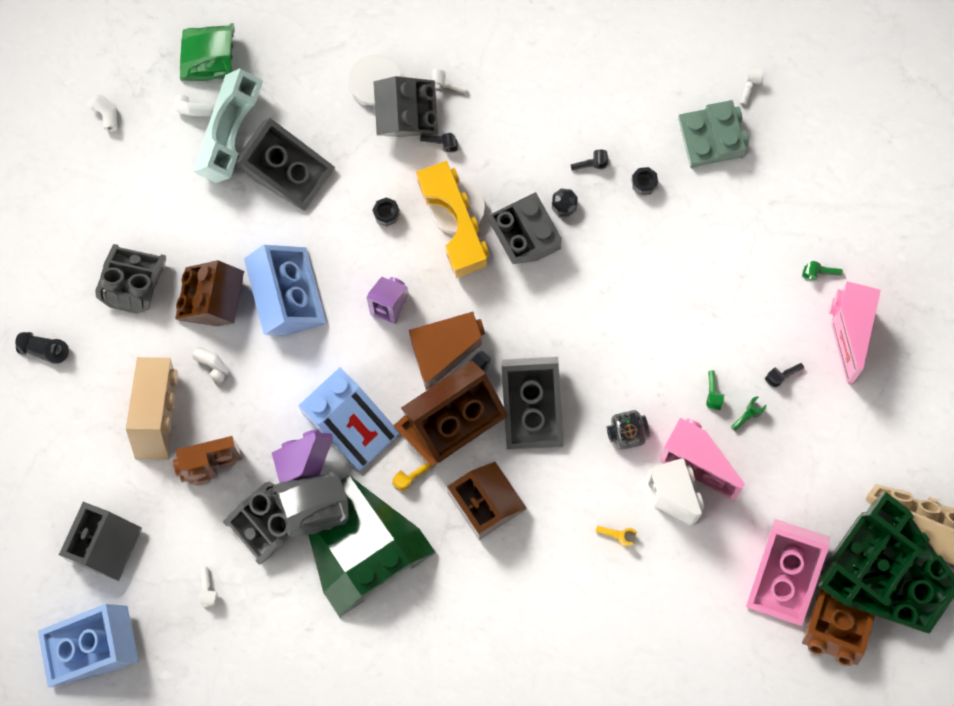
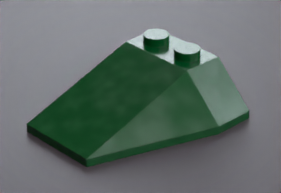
M350 475L341 480L348 499L349 518L346 524L334 526L330 530H323L316 534H308L323 593L339 618L364 602L362 598L409 566L413 569L436 553L420 528Z

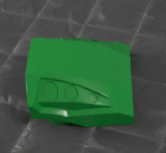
M231 23L229 26L183 29L180 53L181 81L223 79L225 75L233 72L231 59H233L232 38L235 33L234 23Z

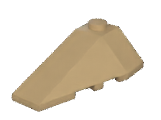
M875 484L867 495L866 501L872 504L883 492L890 494L911 511L914 516V522L920 531L925 532L929 537V544L936 554L941 555L944 561L954 567V508L938 505V499L929 497L928 500L914 499L910 492Z

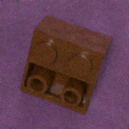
M219 260L186 267L181 278L182 287L180 297L176 303L175 319L212 326L234 324L244 271Z
M496 462L474 469L447 486L449 496L478 540H481L527 510V507Z

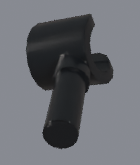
M445 133L438 137L420 136L421 142L443 144L444 152H456L458 150V141L452 133Z
M604 149L595 150L593 152V159L570 164L571 170L586 167L606 168L608 165L607 151Z
M799 363L782 373L774 367L764 379L772 387L777 388L790 375L804 369V365Z

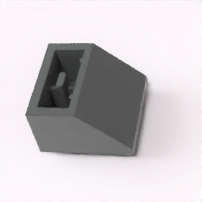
M394 76L373 81L377 136L404 137L438 134L435 80Z
M536 192L487 216L512 264L538 261L561 249L562 237Z
M83 501L59 556L68 562L119 581L142 531V527Z

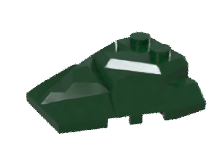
M883 492L866 512H862L828 558L825 563L826 570L820 577L818 587L840 604L930 634L954 599V574L942 556L937 555L929 544L930 539L926 533L920 531L913 520L914 516L911 511L890 494Z

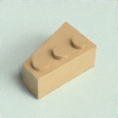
M137 357L126 423V432L135 459L169 460L172 410L175 406L173 390L174 386L178 384V370L173 369L171 358Z

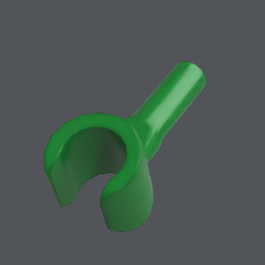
M810 261L804 266L802 277L808 280H817L819 273L842 276L843 270L821 266L817 261Z
M710 370L708 371L709 393L706 406L711 409L721 410L724 394L716 393L715 371Z
M758 396L751 399L747 405V411L731 426L734 431H737L748 419L759 417L764 412L767 405H764L762 409H756L753 406L759 398Z

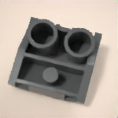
M113 244L103 264L101 276L95 289L96 298L109 308L138 314L149 310L155 287L165 267L166 255L161 254L157 256L121 248L119 245Z
M332 471L323 475L281 482L272 488L273 494H276L286 520L288 536L316 534L323 530H330L334 526L346 524L349 518L346 493L339 475Z
M270 481L265 482L252 495L241 502L223 521L226 526L232 528L257 558L255 561L259 565L269 559L291 537L287 534L288 526L278 497L272 491L275 484Z

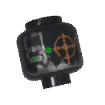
M637 410L613 415L611 425L606 426L610 443L615 442L621 450L642 446L646 442V437L650 436L647 418L645 415H640Z

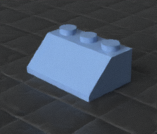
M262 245L244 258L264 335H289L326 324L306 247Z

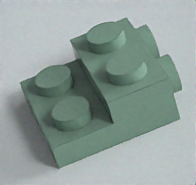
M733 100L708 104L704 110L679 114L678 116L690 168L743 158L746 150L745 147H749L748 134L746 131L741 132L739 125L742 122L741 108L739 106L735 107Z

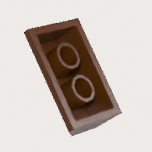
M470 361L401 407L411 427L437 463H440L508 417L486 373L473 361Z

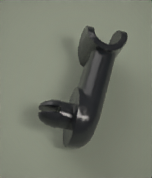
M21 332L15 339L16 351L21 355L28 353L52 364H60L69 356L68 345L61 339L33 336L32 332Z

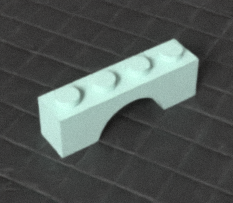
M242 69L225 75L193 169L194 173L215 183L231 178L239 154L235 150L237 131L248 111L255 105L263 80Z

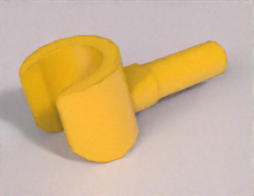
M425 463L408 476L400 470L393 477L392 484L400 491H406L413 480L431 469V467Z
M598 525L596 528L597 533L618 539L619 543L624 547L634 544L633 542L626 541L624 534H637V531L633 528H626L623 531L612 530Z

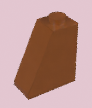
M473 311L409 330L410 340L425 389L435 385L482 345L481 336L485 335L482 320H476Z

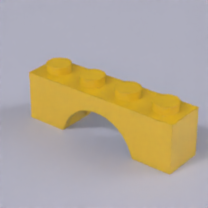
M446 160L416 171L417 182L426 205H436L445 208L457 221L458 228L456 234L445 245L446 255L455 278L487 267L486 258L490 257L485 241L480 242L476 234L480 232L476 218L474 216L470 218L467 208L470 207L465 192H459L457 184L460 183L456 169H450Z

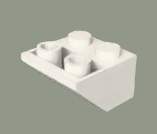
M684 458L651 467L646 477V483L654 507L690 526L697 523L702 514L701 510L704 509V503L700 493H695L692 482H695L692 467L690 465L686 466Z

